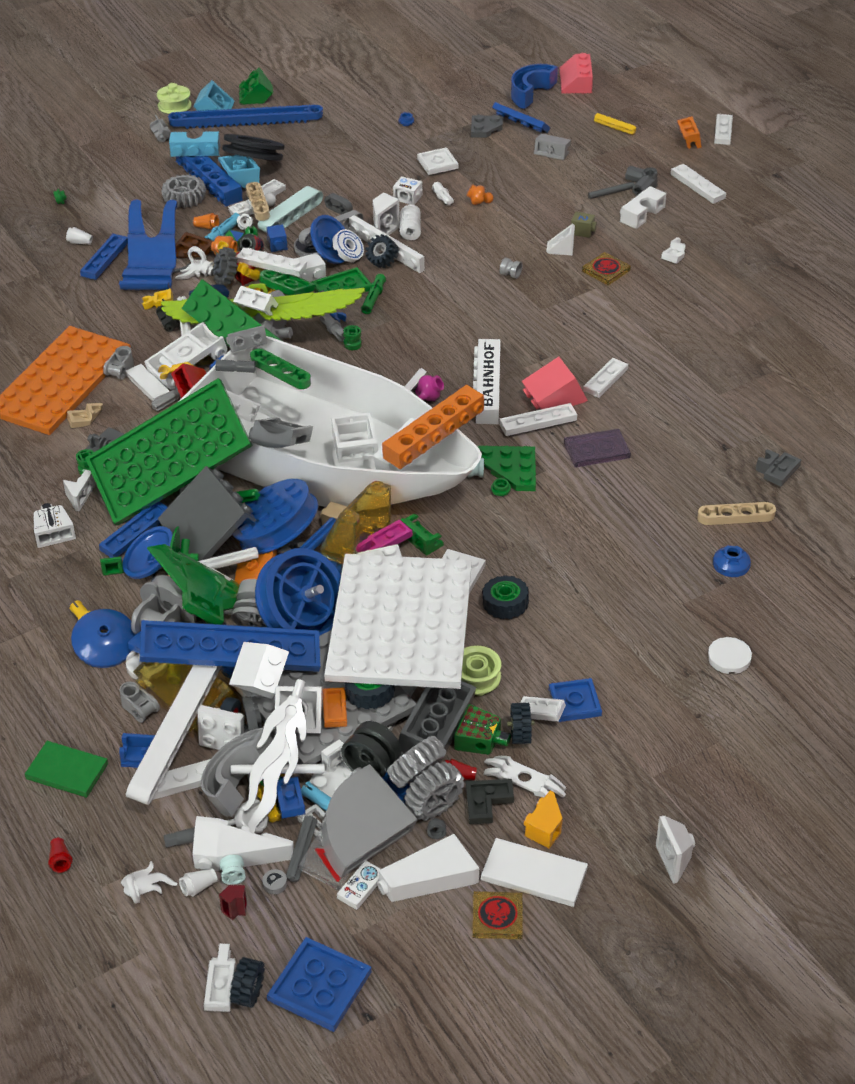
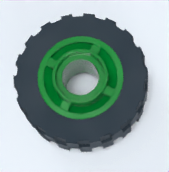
M503 575L490 579L482 589L484 610L495 618L512 619L513 617H518L528 608V586H526L522 579L515 578V576Z
M345 682L346 697L352 705H356L358 708L376 709L377 707L384 706L387 702L389 703L394 696L395 685Z

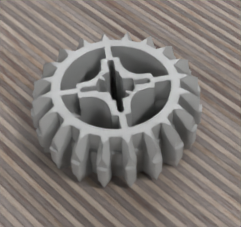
M190 174L170 177V179L163 183L161 190L164 202L176 200L178 209L181 207L191 208L193 205L197 206L198 203H202L206 196L204 181L199 177L196 178L195 175L190 176Z
M436 736L424 739L390 765L387 770L390 780L398 788H403L415 781L416 776H419L422 770H427L430 765L434 766L435 763L443 759L446 755L444 745Z
M444 761L441 764L437 762L434 766L430 765L427 770H422V773L416 776L414 782L410 783L411 787L406 790L407 794L404 798L406 800L405 804L418 819H423L424 821L429 818L434 819L436 815L440 816L442 812L447 811L450 806H453L455 800L459 799L458 795L462 793V788L464 787V778L451 763Z

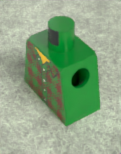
M469 704L454 735V750L489 755L492 753L495 744L507 747L510 742L511 733L501 731V718Z

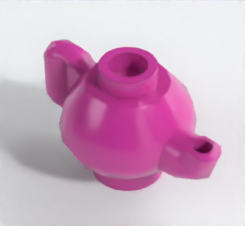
M423 375L419 379L416 394L422 400L436 401L441 394V390L444 389V383L438 375L434 377Z

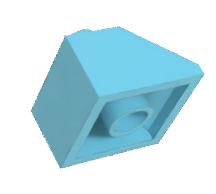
M211 80L200 91L193 107L197 111L232 109L235 100Z
M240 155L218 157V161L228 175L243 188H246V185L251 182L259 183L260 168L252 158Z

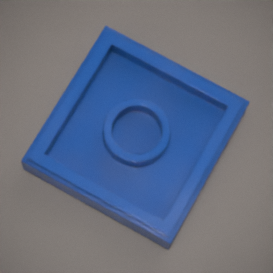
M592 678L549 684L551 699L564 700L566 704L558 722L602 716V709Z

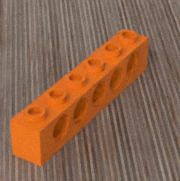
M466 384L382 443L383 459L399 469L410 464L414 459L424 454L428 449L484 410V395Z

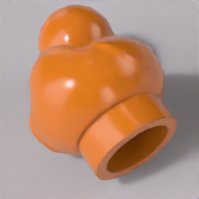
M472 184L466 195L474 205L482 202L491 203L494 199L492 193H485V187L482 185L475 186Z

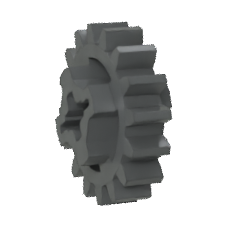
M223 247L216 254L213 266L216 284L227 286L231 284V280H234V276L237 273L236 268L238 267L237 253L234 252V249Z

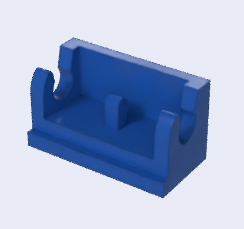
M123 733V747L119 748L121 767L138 768L155 735Z

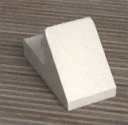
M85 470L77 482L63 480L66 496L74 509L80 511L95 487L91 471Z

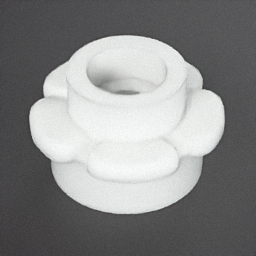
M246 213L238 216V227L242 230L248 226L249 228L252 227V217Z
M206 260L203 263L200 272L205 274V277L213 274L214 262Z

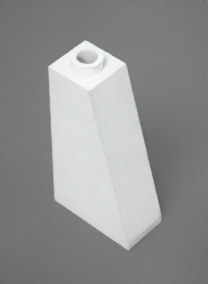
M455 834L379 870L377 885L383 895L386 894L390 901L394 902L476 884L479 882V867Z

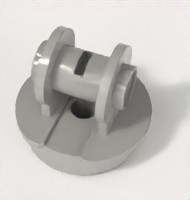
M159 575L152 582H147L141 587L140 596L143 602L136 607L132 614L131 629L135 634L140 632L142 620L195 623L196 615L189 614L183 609L182 590L169 576Z

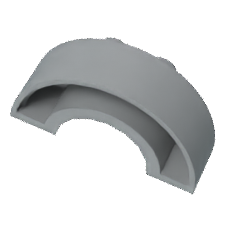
M264 728L250 730L229 741L216 752L203 771L201 788L217 810L225 816L232 817L244 800L236 787L245 774H231V765H254L258 757L273 741L272 737L269 736L264 746L260 749L257 748Z

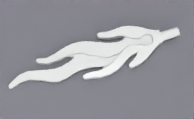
M300 679L296 680L292 696L289 695L288 699L267 718L261 739L257 744L258 749L262 748L274 728L277 729L275 738L258 757L250 773L249 799L244 807L245 812L254 805L258 785L264 779L262 801L248 823L249 831L255 833L256 827L275 805L277 782L282 769L288 762L289 767L284 777V784H287L298 763L295 728L299 732L300 741L303 742L306 737V720L301 706V695L305 681Z

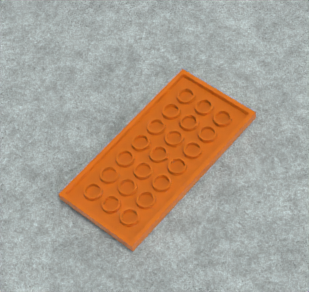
M69 326L0 394V419L51 435L67 418V411L75 410L106 377L103 373L104 364L115 350L120 346L131 348L130 344Z

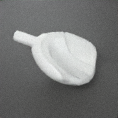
M255 799L254 805L247 812L244 811L247 802L241 804L235 813V819L226 820L228 825L236 824V827L239 829L242 826L248 827L250 819L261 803L260 800ZM268 816L259 823L255 833H261L266 828Z

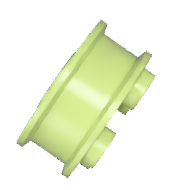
M170 83L168 86L157 91V98L160 100L158 109L167 114L188 111L192 106L189 100L190 90L176 83Z
M484 646L464 648L461 681L475 686V695L483 696L493 691L501 680V659L499 655L492 649Z

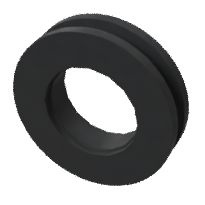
M224 135V140L231 142V144L223 145L222 150L225 152L256 159L283 160V155L276 152V150H284L285 145L283 143L246 135Z

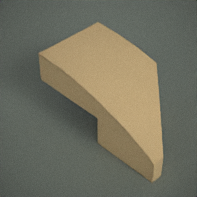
M91 403L86 404V410L67 411L70 427L78 428L90 425L101 412L103 404Z

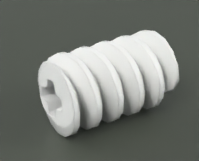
M407 205L400 211V234L406 240H416L421 234V211L415 205Z

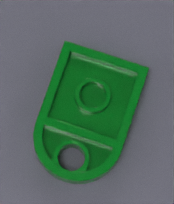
M271 270L260 272V283L274 290H280L286 295L304 294L315 290L314 283L297 276Z

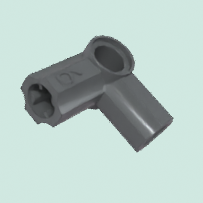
M634 166L627 168L625 179L637 182L632 187V192L636 196L650 186L653 188L657 187V169L652 167L642 169Z

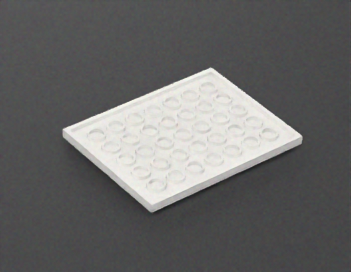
M345 554L324 674L325 681L461 689L472 560Z

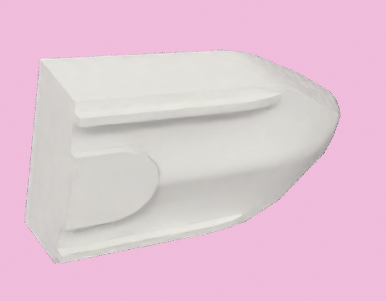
M266 336L267 344L232 353L229 350L220 360L251 361L250 352L252 350L264 349L310 373L311 386L309 388L297 389L257 367L255 373L216 371L214 365L179 400L181 401L219 378L222 380L227 391L260 404L255 420L278 417L282 421L302 426H313L310 442L283 448H268L252 443V447L216 467V469L263 487L282 480L301 479L308 485L309 493L317 498L318 505L327 507L330 501L352 509H373L437 495L461 483L474 470L482 455L479 448L457 429L438 444L428 449L424 454L414 459L410 464H407L401 471L376 470L374 459L338 463L332 434L331 417L370 413L377 440V449L379 450L382 447V443L392 437L410 418L416 420L432 409V407L404 386L384 376ZM240 418L249 436V431L254 426V422L252 423ZM367 431L339 434L341 442L368 439Z

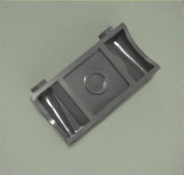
M278 417L255 420L254 426L249 431V439H251L252 443L268 448L293 446L310 442L313 426H302L282 421Z

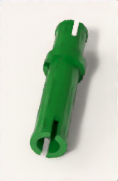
M377 274L374 282L370 284L369 293L361 306L362 313L370 314L378 296L383 291V285L386 282L385 275Z

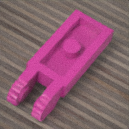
M398 520L358 543L356 551L359 553L399 544L412 537L413 531L401 520Z

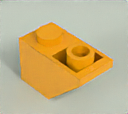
M551 790L545 797L539 799L534 812L529 813L524 820L525 837L548 849L551 848L562 831V815L555 794Z

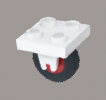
M228 697L223 701L221 707L217 709L204 705L200 706L198 709L200 746L220 750L229 741L244 733V715L241 713L242 706L239 699Z

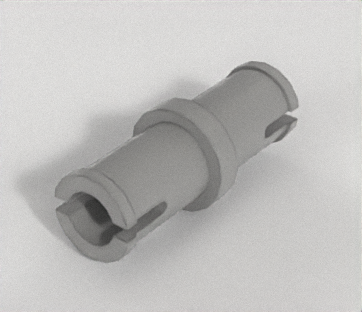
M325 313L324 316L320 317V321L327 327L328 332L334 334L340 342H343L345 339L343 336L344 329L339 321L334 320L329 313Z

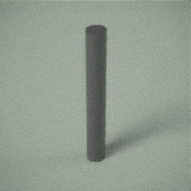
M634 182L588 192V197L591 199L632 189Z

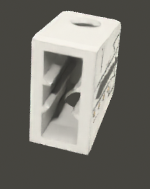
M45 503L41 506V510L34 512V533L38 548L76 539L73 522L63 506L53 507L52 504Z

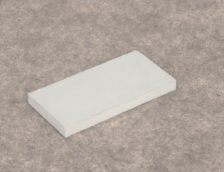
M496 838L482 871L481 880L574 907L588 864Z

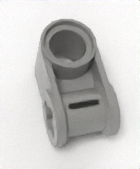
M128 346L118 347L105 362L103 368L104 375L117 376L118 379L123 380L126 377L125 371L134 366L131 348Z
M130 681L120 686L122 707L133 715L138 722L143 723L148 715L160 710L158 701L137 683Z

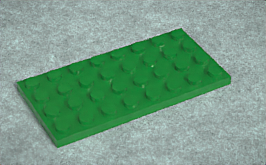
M217 378L85 457L113 523L120 525L139 514L142 510L149 508L191 483L205 466L213 470L253 445L222 380Z

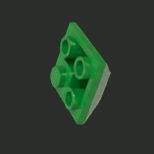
M259 67L255 71L253 70L249 77L239 85V103L242 105L263 104L273 94V85Z

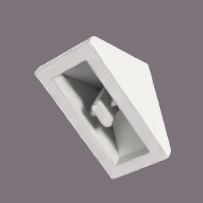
M572 223L548 241L546 252L548 254L573 255L575 225Z

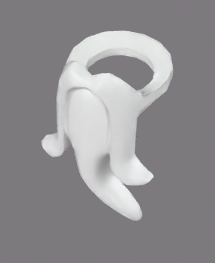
M194 246L188 250L191 264L186 269L180 270L182 274L176 276L175 279H189L194 275L200 276L201 267L207 260L205 253L200 248ZM192 251L197 252L201 256V260H194L191 255Z
M150 861L146 869L128 874L121 881V884L124 886V893L131 896L135 904L140 902L141 894L152 890L162 893L161 887L153 883L164 881L172 886H176L177 883L163 873H150L154 867L152 861Z

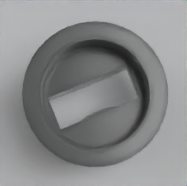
M439 818L429 821L427 826L428 836L432 839L443 838L446 835L445 822L439 820Z

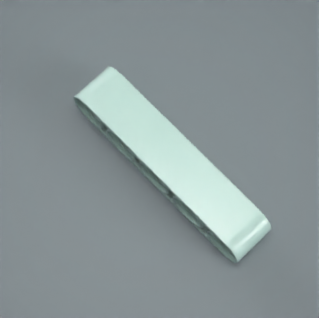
M310 186L304 187L269 211L270 218L259 221L258 228L267 233L266 227L283 224L285 229L318 206L323 200V193Z

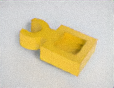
M167 289L155 292L154 296L142 297L144 309L162 306V299L173 301L172 290Z

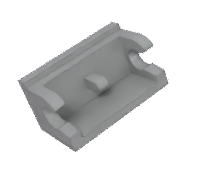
M541 133L535 139L534 154L565 160V157L569 154L567 148L570 146L571 140Z

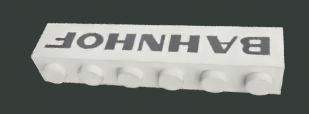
M478 339V346H475L474 357H478L474 358V380L477 381H473V389L484 395V410L476 415V424H499L500 339Z

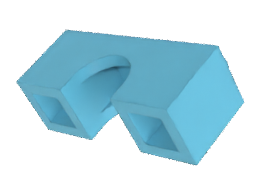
M219 131L203 132L202 136L196 139L188 138L187 132H171L169 140L171 157L219 156Z

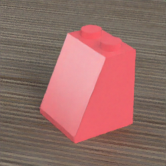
M557 357L522 380L525 386L523 392L528 399L532 397L531 402L536 410L568 403L575 406L588 401L577 379L560 357Z

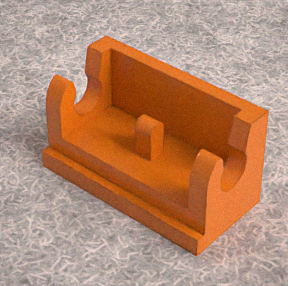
M693 117L677 120L687 147L691 149L690 143L694 141L696 142L697 149L701 148L700 133Z

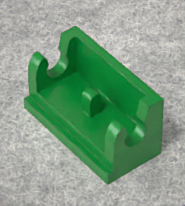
M417 514L400 519L413 531V536L407 540L426 556L444 546V542L438 540L442 535L439 533L431 534L419 521L412 522L419 517Z

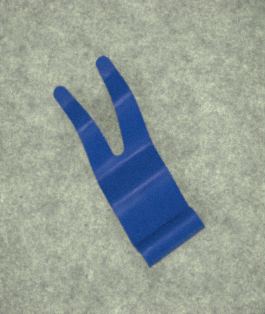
M133 200L130 203L128 213V266L122 273L123 281L119 282L120 289H171L172 273L176 269L175 212L177 201H167L163 210L160 233L156 237L151 238L145 233L141 201Z

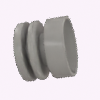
M246 579L239 585L236 596L238 601L234 603V610L231 614L232 621L239 626L267 627L256 605L255 587L257 579Z

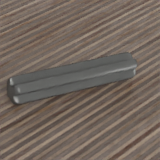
M311 815L305 816L286 873L287 879L291 882H298L300 880L318 822Z

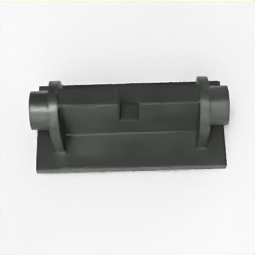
M163 306L157 307L156 314L161 320L164 329L171 332L174 328L178 327L181 331L180 320L167 316L166 312H163L161 309Z

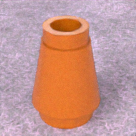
M214 213L194 217L193 224L195 227L212 230L214 227L219 226V217L214 215Z

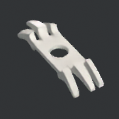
M495 756L484 761V763L497 768L485 769L483 775L495 776L499 779H512L513 784L527 789L539 797H545L549 792L548 790L563 798L566 795L564 792L566 790L565 785L556 777L542 774L513 761L510 756ZM522 773H528L532 778L527 782L519 780L518 776Z

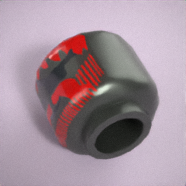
M245 234L239 241V250L250 248L262 252L264 243L257 235Z

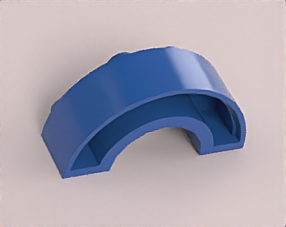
M533 64L516 70L511 77L512 101L519 108H527L533 103L534 89H550L557 83L558 66Z

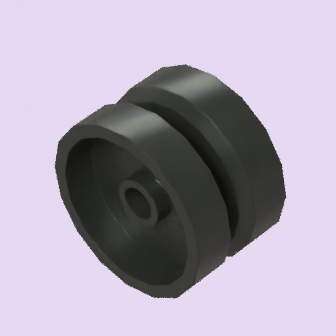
M375 721L361 723L341 748L342 758L351 771L359 767L364 768L370 764L381 778L401 754V745L397 737L384 725Z

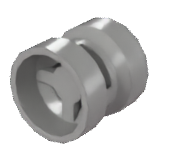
M504 258L500 265V274L510 275L512 278L517 279L522 271V262H513L509 258Z

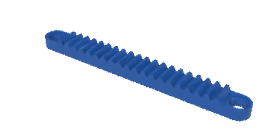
M320 105L182 111L170 113L168 121L170 126H185L187 129H189V126H192L193 129L196 126L201 128L202 125L205 128L208 125L212 128L214 125L220 127L221 124L224 127L227 124L232 127L233 124L238 126L239 123L242 126L245 123L250 126L251 123L257 125L258 122L261 125L264 122L269 125L270 122L275 124L277 121L279 124L282 121L288 124V121L300 123L301 120L306 123L307 120L322 118L323 108Z

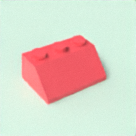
M575 54L560 67L561 93H592L593 75L590 54Z

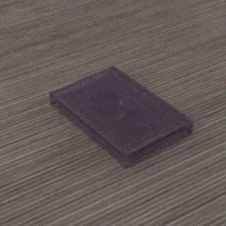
M619 429L564 437V445L574 467L628 459L631 456V452Z

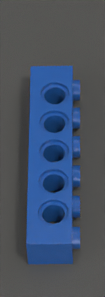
M176 156L178 165H181L192 176L195 175L196 178L199 177L203 180L209 193L214 195L224 206H229L243 200L242 187L208 156Z

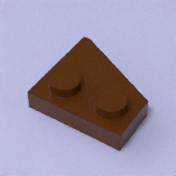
M185 232L175 244L176 258H189L188 250L194 246L200 248L207 256L211 251L212 240ZM192 251V258L201 257L197 252Z

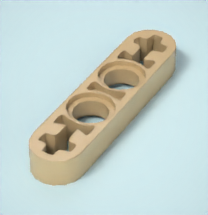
M248 183L246 185L247 196L256 220L264 221L269 219V207L260 183Z
M769 502L705 505L698 510V521L704 525L768 522L775 518L776 507ZM743 511H748V512H750L751 514H750V515H746V514H743L742 512H743ZM728 512V513H730V514H732V515H731V516H725V515H723L722 513Z

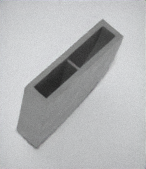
M370 764L364 768L359 767L355 769L350 777L339 785L329 802L323 818L322 843L324 851L332 868L340 878L410 833L417 821L413 813Z

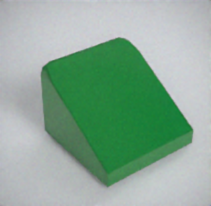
M121 556L100 559L103 576L124 573Z

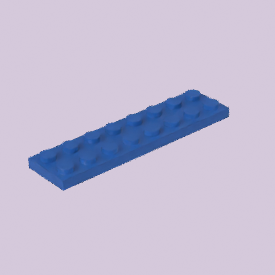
M142 620L139 662L235 667L243 642L268 644L289 651L283 670L319 672V631Z

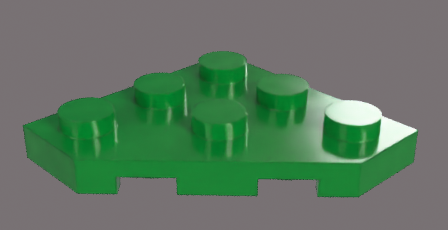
M477 446L482 453L481 458H484V467L489 469L493 476L508 480L511 488L515 491H536L535 447Z

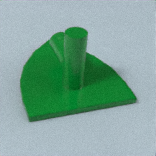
M177 526L173 532L170 547L177 553L180 551L199 561L198 553H189V539H182L180 551L179 526Z

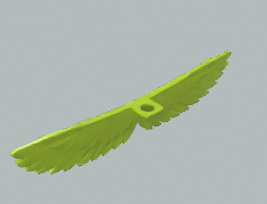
M263 283L250 284L248 287L250 289L261 288L264 293L268 294L267 287ZM338 289L319 293L311 292L274 297L278 306L277 308L271 306V316L263 311L246 306L240 308L251 317L260 313L264 319L269 321L272 319L280 321L281 318L284 320H291V318L301 319V317L312 318V315L324 316L325 313H336V309L347 308L346 305L354 304L355 300L362 297L365 289ZM187 299L161 302L163 306L161 309L163 312H166L167 316H172V319H180V322L199 323L181 309Z

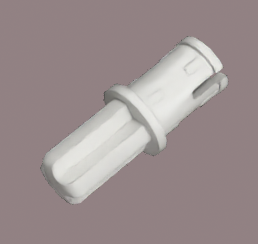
M435 182L432 185V190L437 194L439 200H443L447 206L454 202L453 198L449 195L448 189L444 188L440 182Z

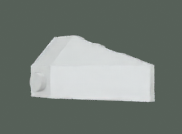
M197 816L193 844L194 866L196 869L201 870L212 868L214 871H222L220 869V861L228 855L241 856L244 861V867L291 860L294 844L291 840L272 834L263 833L258 835L249 831L250 828L242 826L241 829L229 826L228 821L223 819Z

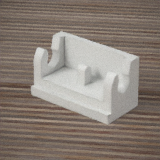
M240 286L233 301L240 307L253 308L263 311L270 316L272 315V312H270L271 306L274 308L278 306L277 301L271 294Z
M227 391L238 416L253 423L260 404Z

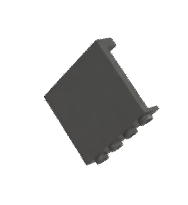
M207 466L158 518L160 523L172 532L179 526L180 548L182 539H189V553H198L199 561L209 559L246 518L253 522L256 521L255 517L251 514L253 510L247 504H243V498L237 492L232 491L234 487L228 481L222 479L224 475L218 469L212 470Z

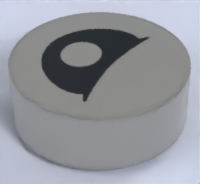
M273 869L264 874L262 879L263 888L267 893L279 894L286 889L287 877L283 871Z

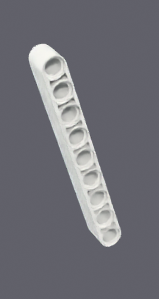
M193 665L127 788L126 797L146 805L150 804L222 666Z

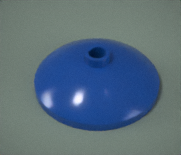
M320 215L311 224L310 234L313 246L326 261L333 264L343 263L345 260L339 257L337 249L335 250L333 247V237L345 228L334 217Z
M158 526L138 536L125 553L123 559L124 572L130 578L142 579L155 574L163 568L148 551L147 547L161 544L170 546L173 532L167 527Z
M98 609L85 614L77 621L72 630L71 641L75 654L84 663L98 668H110L126 661L127 655L132 651L128 649L127 643L136 635L131 629L132 621L126 615L112 609ZM103 629L107 630L106 633H102L100 631Z

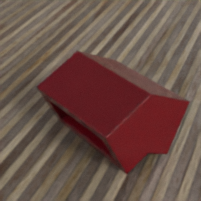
M229 885L219 894L221 912L233 921L237 916H246L247 897L245 885Z

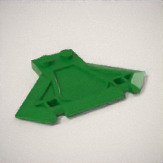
M166 544L147 547L148 551L182 590L183 609L189 614L202 618L209 624L221 625L224 622L223 611L234 609V603L238 601L236 596L239 584L232 579L230 581L227 580L221 573L180 551L178 553L173 551L172 547Z

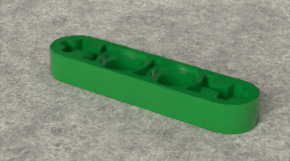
M258 348L250 352V360L256 362L257 368L297 389H307L311 386V375L307 371L264 349Z

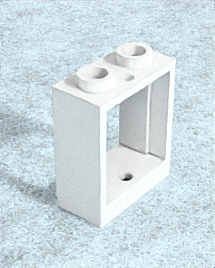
M370 413L331 417L332 434L338 463L374 459L373 456L378 449ZM367 431L368 439L340 441L339 434Z

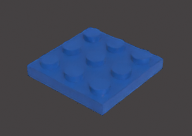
M305 937L268 992L267 1001L335 1032L372 973V967Z

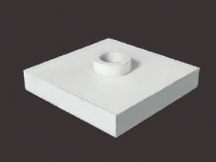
M447 148L417 154L418 161L428 175L458 169V162Z

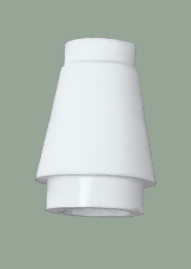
M75 227L68 229L66 240L70 241V243L91 245L92 235Z
M212 868L185 873L184 877L179 879L180 888L185 896L191 895L193 897L213 883H216L217 875Z

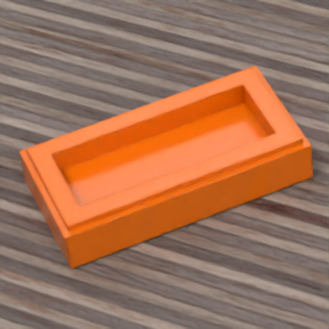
M345 687L323 689L324 727H347Z

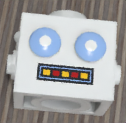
M401 176L393 186V197L399 199V202L415 205L422 196V181Z

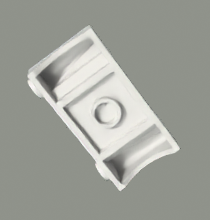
M202 322L144 362L148 371L163 385L172 390L176 388V384L171 373H169L168 378L165 380L159 378L160 374L163 373H158L161 365H167L169 368L172 367L171 365L189 362L194 365L207 355L217 360L221 355L226 354L227 346L222 336L217 337L205 323Z

